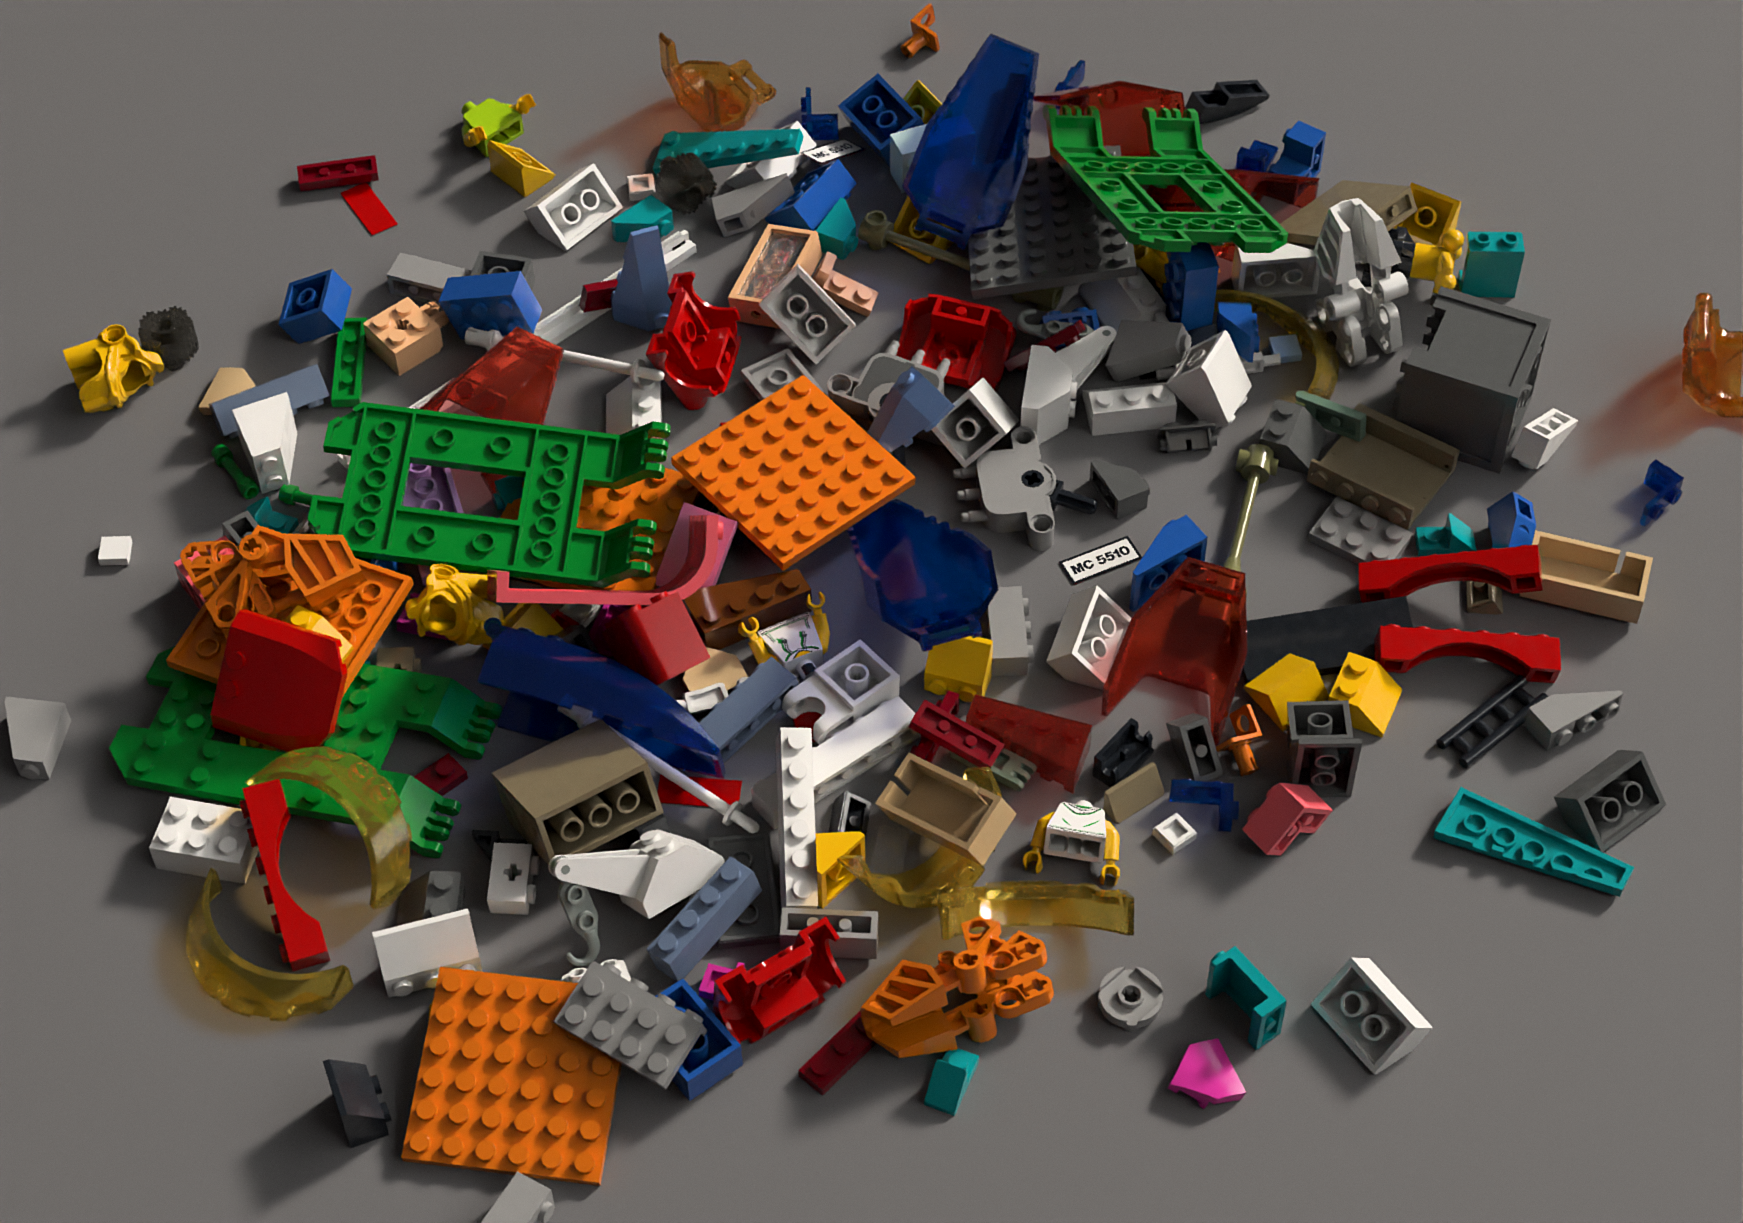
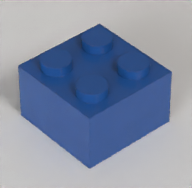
M333 269L291 282L288 286L278 325L298 344L342 331L352 288Z

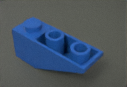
M1218 302L1216 322L1218 332L1226 330L1238 355L1247 362L1253 363L1254 352L1259 353L1260 344L1257 313H1252L1251 303Z
M1512 491L1487 508L1488 527L1493 543L1492 548L1499 549L1532 545L1536 529L1532 502Z

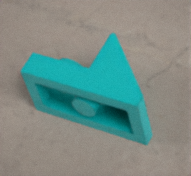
M264 497L249 505L245 510H248L258 525L281 533L292 534L299 525L297 518L272 511L269 497Z
M1448 513L1445 527H1416L1415 541L1418 557L1432 554L1440 555L1462 551H1477L1473 530L1451 513Z
M958 1048L957 1050L946 1051L942 1060L937 1059L924 1105L955 1116L979 1064V1056Z

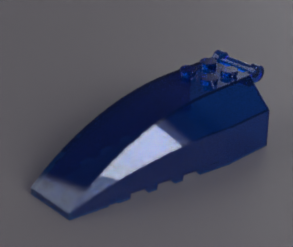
M990 34L975 58L968 65L964 74L958 79L955 87L948 93L943 104L927 123L902 185L920 214L914 228L915 230L920 232L925 230L957 243V247L965 249L971 234L1004 226L1027 168L1030 144L1028 142L1032 126L1031 115L1034 107L1033 97L1036 89L1035 81L1037 79L1039 62L1038 52ZM927 218H930L932 220H935L937 222L962 231V234L949 228H946L944 226H941L939 224H936L934 222H931L927 220Z
M898 499L887 502L846 529L867 605L883 622L916 640L923 652L932 650L933 646L969 636L977 638L982 636L979 619L999 589L991 549L975 535L958 527L952 530L949 523L945 521L939 524L933 515L926 518L922 510L915 509L913 506Z
M493 617L485 621L483 626L485 633L491 637L493 642L477 681L484 685L510 691L497 724L499 728L555 742L580 729L575 721L557 711L558 706L572 710L573 706L576 705L593 711V718L603 720L607 725L673 768L724 779L726 771L718 746L686 709L650 680L619 662L594 651L566 643L557 636L547 635V637L536 635L535 632L528 628L519 627L514 629L502 625L499 619Z

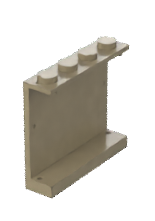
M1358 403L1354 410L1367 414L1365 437L1358 442L1341 436L1320 462L1315 459L1311 460L1306 481L1408 530L1455 471L1460 450Z

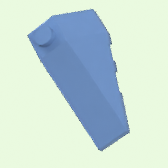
M655 225L630 232L623 255L622 271H618L616 278L618 284L610 297L612 317L615 321L646 331L663 328L672 305L667 295L669 283L659 228Z
M911 366L908 371L903 372L899 376L897 382L890 389L867 433L893 455V451L903 445L908 447L913 443L912 437L923 429L926 432L933 429L955 406L920 372Z

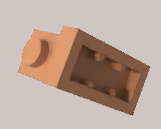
M827 251L812 279L833 301L868 317L878 292L832 270L837 256Z

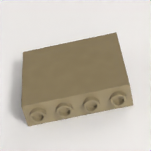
M1342 180L1280 223V225L1288 232L1287 243L1292 245L1296 243L1316 245L1329 208L1341 201L1359 198L1383 219L1389 231L1417 211L1410 186Z

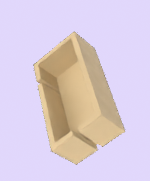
M1535 530L1532 545H1538L1543 591L1520 593L1519 596L1637 624L1645 599L1653 557L1626 551L1620 574H1617L1614 571L1620 550Z
M911 753L907 754L894 774L910 794L907 796L896 783L889 781L875 803L892 821L981 866H984L1016 816V812L1002 797L980 787L979 789L975 784Z

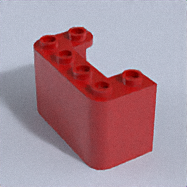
M664 591L650 598L651 605H635L604 624L606 630L602 632V635L633 697L711 658L678 592L669 596L667 591Z

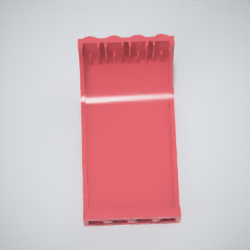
M719 515L689 516V545L685 563L670 582L653 590L509 588V572L487 570V600L496 603L651 605L650 598L664 591H667L669 596L678 592L683 600L695 593L705 583L713 570L717 557L718 540L723 538V522L718 521Z

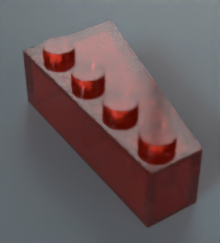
M975 694L966 716V723L1005 744V749L1033 762L1037 766L1036 772L1040 773L1041 778L1049 782L1054 780L1064 785L1066 791L1074 794L1091 746L1092 725Z

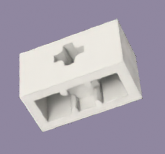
M494 843L487 894L490 913L529 914V906L534 904L536 899V885H532L533 875H538L540 865L539 856H535L532 844Z

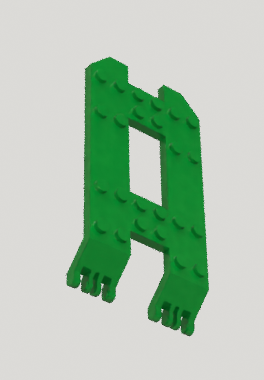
M1053 105L1043 106V118L1047 124L1050 155L1122 234L1127 242L1163 252H1191L1192 245H1197V242H1207L1214 246L1234 243L1244 253H1272L1287 244L1288 232L1203 150L1199 117L1195 109H1185L1183 118H1181V112L1177 108H1171L1170 111L1167 108H1161L1158 117L1153 108H1143L1142 119L1146 123L1150 157L1112 156L1104 148L1100 115L1096 106H1087L1084 110V115H1082L1079 106H1071L1070 108L1068 105H1062L1059 115H1057L1056 108ZM1143 185H1153L1157 188H1168L1169 185H1178L1204 212H1164L1142 187Z
M361 402L352 408V412L342 418L338 416L328 422L323 445L324 452L350 455L351 458L343 497L313 495L308 515V526L315 534L344 535L354 556L424 566L446 564L457 570L487 573V570H501L509 572V576L599 588L607 587L631 577L646 578L650 575L651 566L646 562L632 560L648 561L652 559L654 540L650 537L636 535H654L657 523L652 520L636 519L607 531L577 528L584 485L618 490L646 478H663L665 467L660 463H650L649 461H666V451L669 444L664 439H654L652 437H669L671 426L667 423L652 421L618 435ZM410 464L525 478L518 520L402 506Z
M175 646L157 654L146 675L149 685L170 688L150 728L146 729L121 724L109 747L128 785L240 805L239 801L245 799L242 788L279 778L290 814L383 830L420 855L437 859L441 857L444 847L439 842L425 840V837L427 836L430 839L439 841L448 840L450 831L454 826V821L450 817L439 816L435 813L438 811L441 814L457 816L462 807L461 803L454 799L442 797L409 774L380 770L399 727L428 732L465 758L480 760L485 753V747L480 743L468 742L467 739L488 743L496 725L492 720L478 718L477 716L479 714L485 718L498 719L503 709L497 703L484 701L452 678L363 664L342 697L335 731L325 741L318 758L211 740L216 730L212 724L211 710L217 684L170 668L166 659Z

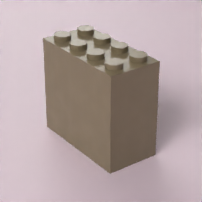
M602 719L492 772L509 823L529 844H532L533 849L548 865L550 860L556 855L587 853L664 813L648 763Z

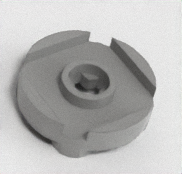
M1125 967L1116 968L1109 972L1100 984L1098 1006L1105 1018L1111 1023L1122 1027L1128 1032H1135L1140 1027L1151 1024L1159 1016L1163 1003L1162 986L1157 977L1146 969L1135 967V970H1124ZM1123 994H1137L1136 1002L1125 1001Z

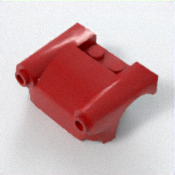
M693 271L673 275L667 292L673 304L670 307L668 319L663 327V333L652 335L646 356L657 370L663 371L665 382L683 406L688 410H699L705 406L708 397H715L725 392L742 337L737 336L736 320L740 319V315L736 307H717L703 301L693 289V280L695 278Z
M928 294L927 298L910 299L906 303L903 327L899 340L900 346L896 356L911 361L917 350L921 349L925 352L921 365L934 370L937 369L944 358L949 359V370L943 379L944 383L970 389L984 377L997 393L1006 368L1004 362L1009 359L1017 331L1013 326V322H1010L1009 319L1003 316L999 309L947 296Z
M826 916L799 931L793 945L748 971L742 964L714 980L713 1013L740 1045L742 1041L747 1039L750 1044L761 1040L825 1002L826 999L823 995L835 985L839 989L845 985L846 979L838 968L829 946V939L837 942L840 940V937Z

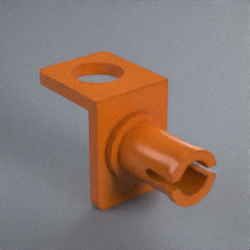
M928 4L910 20L913 36L900 46L902 53L905 56L908 55V58H912L924 45L935 52L940 50L937 34L928 28L935 22L933 5ZM928 14L926 22L921 24L922 18Z
M1246 704L1229 715L1237 737L1230 738L1216 747L1217 752L1228 750L1233 753L1241 776L1249 775L1259 770L1250 744L1263 736L1251 705ZM1242 715H1245L1249 720L1248 731H1244L1241 727L1240 718Z

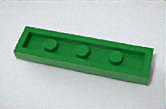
M367 317L345 318L342 331L338 332L331 396L333 407H355L361 403L367 344L363 323L367 321Z

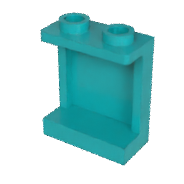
M1468 232V249L1464 269L1459 270L1458 274L1459 291L1475 297L1515 298L1525 255L1523 234L1521 232Z
M1236 946L1226 952L1220 951L1210 961L1205 995L1212 999L1224 991L1251 1019L1248 1043L1257 1050L1281 1033L1287 1000Z

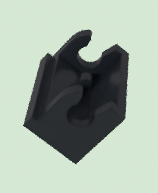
M1132 718L1094 756L1093 776L1110 788L1135 773L1154 753L1152 734L1148 731L1144 736H1141L1138 732V722Z

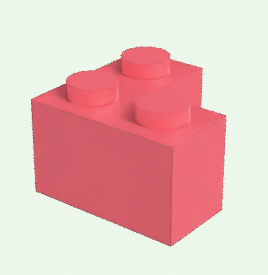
M1279 782V784L1269 789L1266 794L1267 799L1263 804L1249 814L1248 822L1242 830L1266 855L1281 856L1300 832L1315 833L1333 810L1308 785Z

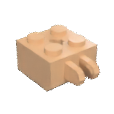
M406 297L363 323L367 346L400 376L440 352L443 347L441 328L449 322V318L444 311L438 312L440 307L434 301L418 307L409 297Z

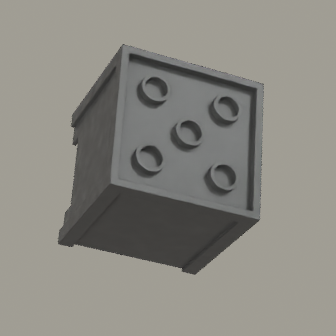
M1441 286L1438 294L1433 292L1430 305L1435 309V314H1428L1426 327L1432 329L1431 333L1425 331L1422 344L1428 345L1427 351L1414 347L1408 360L1402 359L1400 372L1405 374L1403 381L1398 380L1396 393L1400 394V398L1395 397L1392 410L1397 411L1395 420L1460 450L1458 461L1500 474L1533 395L1551 319Z

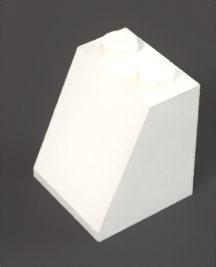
M1226 330L1191 347L1166 383L1200 420H1207L1208 423H1217L1216 428L1221 426L1225 428L1234 421L1236 417L1234 413L1246 402V395L1252 387L1231 337Z
M983 377L952 403L955 407L931 430L965 469L1006 435L1019 419Z
M287 392L233 409L232 412L241 446L261 493L264 494L277 490L283 484L289 485L297 430Z

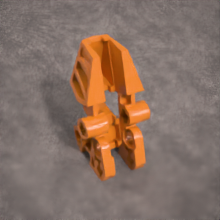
M284 533V543L268 546L261 536L250 534L242 538L239 543V549L234 543L227 540L188 543L180 554L181 562L193 584L200 590L205 600L208 599L205 605L226 639L229 633L227 629H230L239 610L246 609L254 612L256 608L259 614L276 619L281 611L309 603L316 613L367 581L344 535ZM259 547L261 551L256 550L257 554L252 556L250 552L254 553L253 549ZM225 548H230L234 551V554L221 555L219 552ZM194 551H198L201 556L196 557L193 561L188 559V557L194 555ZM261 569H268V572L262 573ZM292 578L298 589L287 593L288 596L272 602L263 585L270 586L276 584L280 579Z
M980 916L961 923L967 950L961 951L958 954L952 951L941 952L937 957L939 965L934 968L928 964L902 959L861 1006V1021L867 1037L898 1058L957 1050L955 1036L968 1030L969 1038L975 1042H987L993 1039L997 1034L995 1014L1002 1018L1011 1019L1051 1002L1054 996L1051 979L1035 971L1047 963L1048 958L1044 942L1020 930L1005 941L999 938L1002 932L1000 922ZM975 927L985 928V930L979 934L969 933V931ZM957 988L960 993L977 995V999L964 1003L946 1013H943L941 1007L948 1005L946 992ZM1016 1000V1003L1012 1005H1002L1004 1001Z

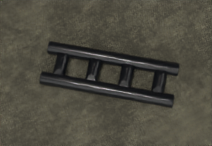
M1518 675L1438 738L1436 743L1443 750L1452 744L1464 754L1459 759V763L1462 767L1468 768L1525 722L1529 707L1548 696L1545 693H1541L1534 698L1522 688L1527 684L1526 678L1523 675ZM1512 695L1525 705L1516 714L1502 704ZM1491 712H1494L1505 721L1495 731L1482 721ZM1471 728L1485 738L1475 747L1461 737Z

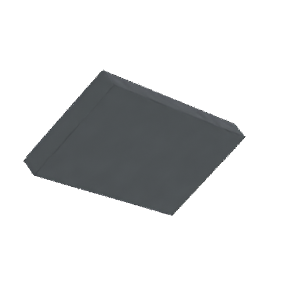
M769 831L707 837L708 849L723 856L724 861L731 856L753 870L762 889V892L718 940L719 949L780 943L781 924Z

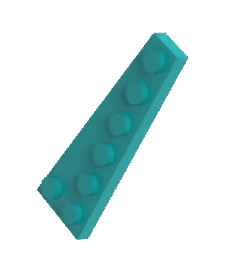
M800 129L685 133L671 131L663 136L653 171L656 176L799 155L804 136Z
M1460 787L1433 838L1451 845L1460 846L1618 897L1621 896L1634 870V867L1462 787Z

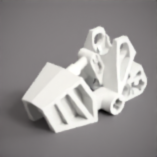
M1359 198L1341 201L1329 208L1314 248V254L1321 272L1329 280L1330 285L1335 290V294L1329 295L1324 299H1317L1315 302L1317 316L1324 332L1333 331L1337 336L1336 350L1350 367L1366 362L1365 339L1362 338L1361 330L1367 326H1371L1370 334L1383 352L1390 354L1401 349L1403 341L1400 316L1392 300L1407 295L1409 290L1408 282L1403 273L1398 271L1391 274V266L1402 262L1383 219ZM1356 261H1360L1362 264L1370 263L1371 287H1364L1356 277Z

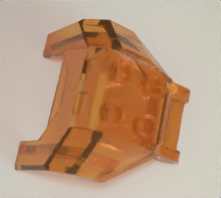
M662 32L659 33L661 69L676 98V102L705 132L735 131L746 126L759 105L775 97L776 89L771 84H767L752 69V65L746 59L730 66L721 61L688 60L679 64L675 42L672 39H668ZM746 77L757 89L753 90L742 78Z
M1699 293L1695 297V309L1690 315L1683 332V343L1685 345L1682 350V365L1685 366H1683L1682 391L1705 411L1723 418H1743V397L1740 396L1743 331H1727L1721 327L1720 310L1713 309L1712 295L1709 293Z

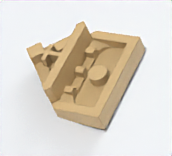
M220 368L198 408L203 415H212L208 404L255 387V383L244 368Z
M706 647L711 658L686 670L682 682L687 692L703 689L716 683H723L728 693L736 686L739 678L748 676L736 655Z

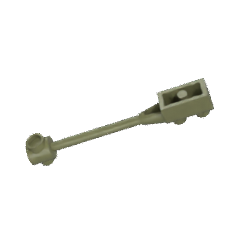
M873 210L868 212L860 224L858 238L868 242L869 248L873 250L886 248L889 242L970 271V260L968 258L893 232L894 224L887 221L886 214L882 211ZM1064 286L1011 295L1016 302L1022 303L1028 300L1036 303L1040 311L1046 312L1056 309L1061 300Z
M1252 444L1247 450L1240 449L1236 471L1241 472L1242 477L1247 481L1229 557L1224 562L1221 572L1213 570L1208 572L1198 611L1195 633L1219 638L1227 637L1231 634L1233 624L1241 621L1242 612L1237 611V607H1244L1247 589H1242L1240 557L1258 484L1265 483L1270 475L1276 476L1279 459L1274 458L1273 450L1266 445Z

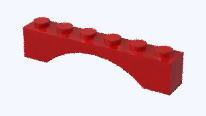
M1521 545L1509 548H1491L1489 550L1462 551L1450 554H1432L1429 556L1359 563V593L1361 601L1364 603L1407 596L1419 589L1450 581L1487 583L1500 587L1512 594L1543 591L1538 545Z
M1388 624L1379 627L1374 639L1375 661L1386 672L1406 673L1426 661L1446 656L1481 658L1496 663L1517 676L1523 675L1528 682L1555 683L1561 672L1560 638L1549 637L1546 634L1527 636L1516 632L1497 634L1486 630L1467 632L1456 628L1438 630L1430 629L1426 626L1408 628L1400 627L1396 624Z
M280 779L242 788L245 799L240 800L239 803L244 819L250 818L253 828L247 829L251 846H258L260 856L256 857L255 861L259 875H266L268 885L263 886L267 904L274 903L276 914L271 915L275 934L282 932L284 943L279 945L283 963L290 962L294 972L331 961L320 922L308 915L294 902L281 879L279 868L280 844L290 819V813Z

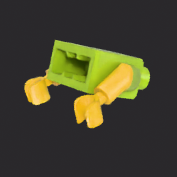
M531 94L521 96L517 100L518 103L514 105L500 103L492 98L486 99L477 106L471 101L466 102L461 110L464 125L461 128L464 145L466 147L476 146L485 157H488L487 144L489 140L507 145L524 134L522 115L527 114L530 108L536 106Z

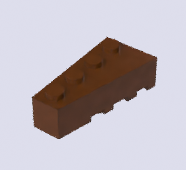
M798 569L699 588L695 593L682 600L705 647L721 650L747 639L748 637H744L739 633L738 627L743 622L745 628L752 631V626L748 621L750 617L758 620V631L812 611L806 605V598L809 594L812 603L811 588Z

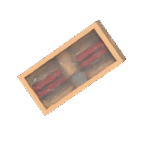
M772 224L767 225L728 296L730 307H736L740 315V319L736 321L780 328L758 304L797 264L810 277L812 276L822 257L818 231Z

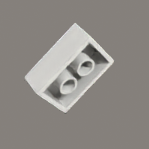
M170 797L149 850L156 869L246 884L259 848L258 846H251L247 829L253 828L251 819H244L240 808Z

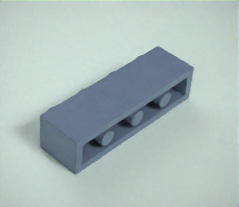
M314 364L208 405L220 435H229V438L232 439L239 436L232 412L233 409L287 392L292 413L295 415L298 413V407L306 404L308 409L324 403L323 398L330 395L318 365Z
M770 657L765 663L759 664L754 669L752 675L743 683L737 684L731 691V694L721 703L715 704L703 720L689 728L684 736L689 751L710 770L715 772L782 710L784 696L791 689L799 685L797 678L773 657Z
M730 856L647 948L656 968L676 982L682 978L684 979L762 892L754 871Z

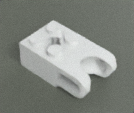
M860 639L815 669L814 675L791 689L783 698L782 710L793 719L805 712L820 713L822 716L814 723L813 739L820 745L827 741L833 733L841 732L852 725L857 718L866 716L876 710L882 702L890 701L899 696L900 676Z

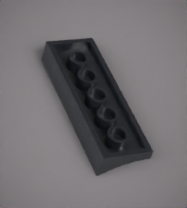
M1402 596L1236 622L1233 624L1231 642L1246 685L1289 653L1313 661L1320 676L1339 673L1348 652L1375 661L1374 639L1380 626L1396 624L1400 627L1413 628L1407 597Z

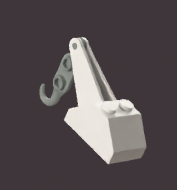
M1035 309L1023 310L1016 317V325L1020 331L1042 339H1046L1073 324L1055 320L1040 325L1026 323L1024 318L1028 315L1036 314ZM1083 324L1086 330L1079 334L1081 339L1056 353L1048 346L1031 345L1021 406L1020 427L1032 428L1036 433L1038 445L1068 429L1069 417L1074 418L1076 401H1071V399H1076L1079 387L1112 349L1116 337V330L1114 328L1102 326L1094 331L1090 326Z
M659 829L651 830L641 835L638 841L631 844L629 850L554 856L549 862V871L561 881L558 889L559 900L570 926L588 944V952L582 958H575L571 953H567L566 958L569 963L578 967L587 966L596 959L600 950L598 913L587 887L619 894L624 904L650 919L700 890L725 863L723 856L694 840Z

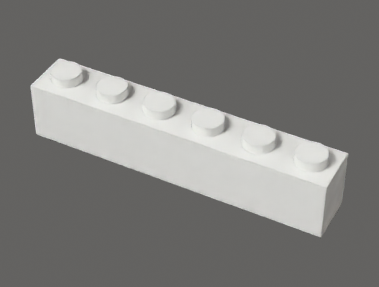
M899 696L890 701L882 702L876 710L866 716L857 718L852 725L841 732L833 733L827 741L819 746L812 747L814 804L920 737L919 733L909 728L915 713ZM774 773L768 778L759 780L751 788L752 806L775 830L778 828L777 773Z
M780 727L775 742L782 914V907L817 909L818 890L811 728Z

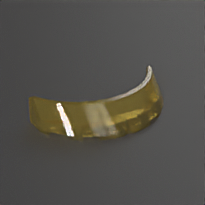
M1216 290L1214 312L1218 309V302L1251 303L1252 311L1266 313L1290 335L1296 334L1298 342L1316 356V371L1308 393L1327 400L1331 399L1339 375L1338 356L1332 341L1318 324L1302 312L1272 298L1247 291Z
M332 747L300 748L278 756L245 781L248 786L264 783L271 779H291L305 782L330 795L347 811L359 829L368 852L371 867V897L369 906L373 910L390 906L409 883L412 868L409 869V842L412 840L410 824L405 822L400 808L402 802L385 777L380 776L376 772L374 766L352 753L332 749Z
M989 767L967 768L963 771V779L975 784L979 789L980 787L1002 797V793ZM941 846L933 856L921 865L906 872L890 875L871 873L862 855H842L836 859L878 896L893 904L908 908H929L947 904L957 899L961 892L968 891L985 871L984 866L944 846Z
M210 868L188 921L186 948L195 977L212 998L220 1000L221 1005L229 1010L247 1017L255 1015L269 1017L270 1021H287L290 1017L317 1012L318 1015L331 1010L352 990L354 985L349 968L345 965L313 973H281L253 965L234 953L221 939L211 917L209 903L222 891V886L217 871Z
M1028 880L989 882L983 887L968 885L958 887V894L941 893L938 895L942 940H950L963 934L961 923L979 916L999 921L1001 927L1068 926L1134 935V897L1128 891L1122 889L1102 890L1096 884L1080 883L1070 885L1064 884L1061 881ZM975 927L969 932L984 930L985 928Z

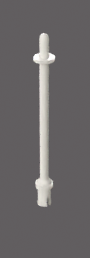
M469 327V330L465 333L467 345L485 347L490 352H496L499 348L617 372L630 375L633 383L639 384L643 378L662 381L665 376L661 370L646 367L644 360L636 359L633 364L504 338L498 330L484 331Z
M565 695L558 704L557 711L575 721L580 729L599 720L596 709L593 707L587 708L570 695ZM609 726L648 763L649 767L724 815L722 821L724 825L729 826L734 822L750 833L758 832L759 824L740 812L742 809L740 802L735 801L732 805L728 804Z

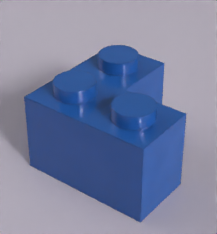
M1299 120L1291 129L1288 128L1282 138L1284 150L1281 153L1280 159L1276 164L1272 163L1267 171V178H1269L1267 189L1292 201H1296L1321 171L1326 132Z

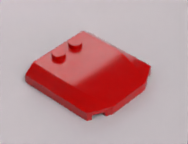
M246 609L239 610L228 633L211 710L213 727L296 755L314 757L317 754L318 748L331 737L336 727L348 674L346 663H342L339 649V647H342L341 640Z

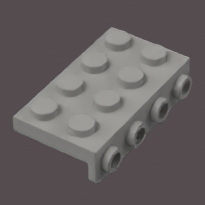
M593 960L555 1018L554 1023L666 1090L699 1036L704 1037L707 1030L702 1024L704 1019L689 1009L685 1013L674 1007L676 1003L661 993L657 997L647 992L649 987L638 979L632 977L630 981L620 976L622 972L612 964L605 962L602 966Z

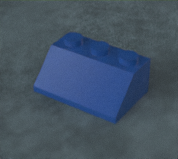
M836 159L808 171L793 187L795 193L765 216L764 219L772 225L816 231L821 224L820 222L825 219L840 197L847 200L852 195L850 191L857 183L840 160Z

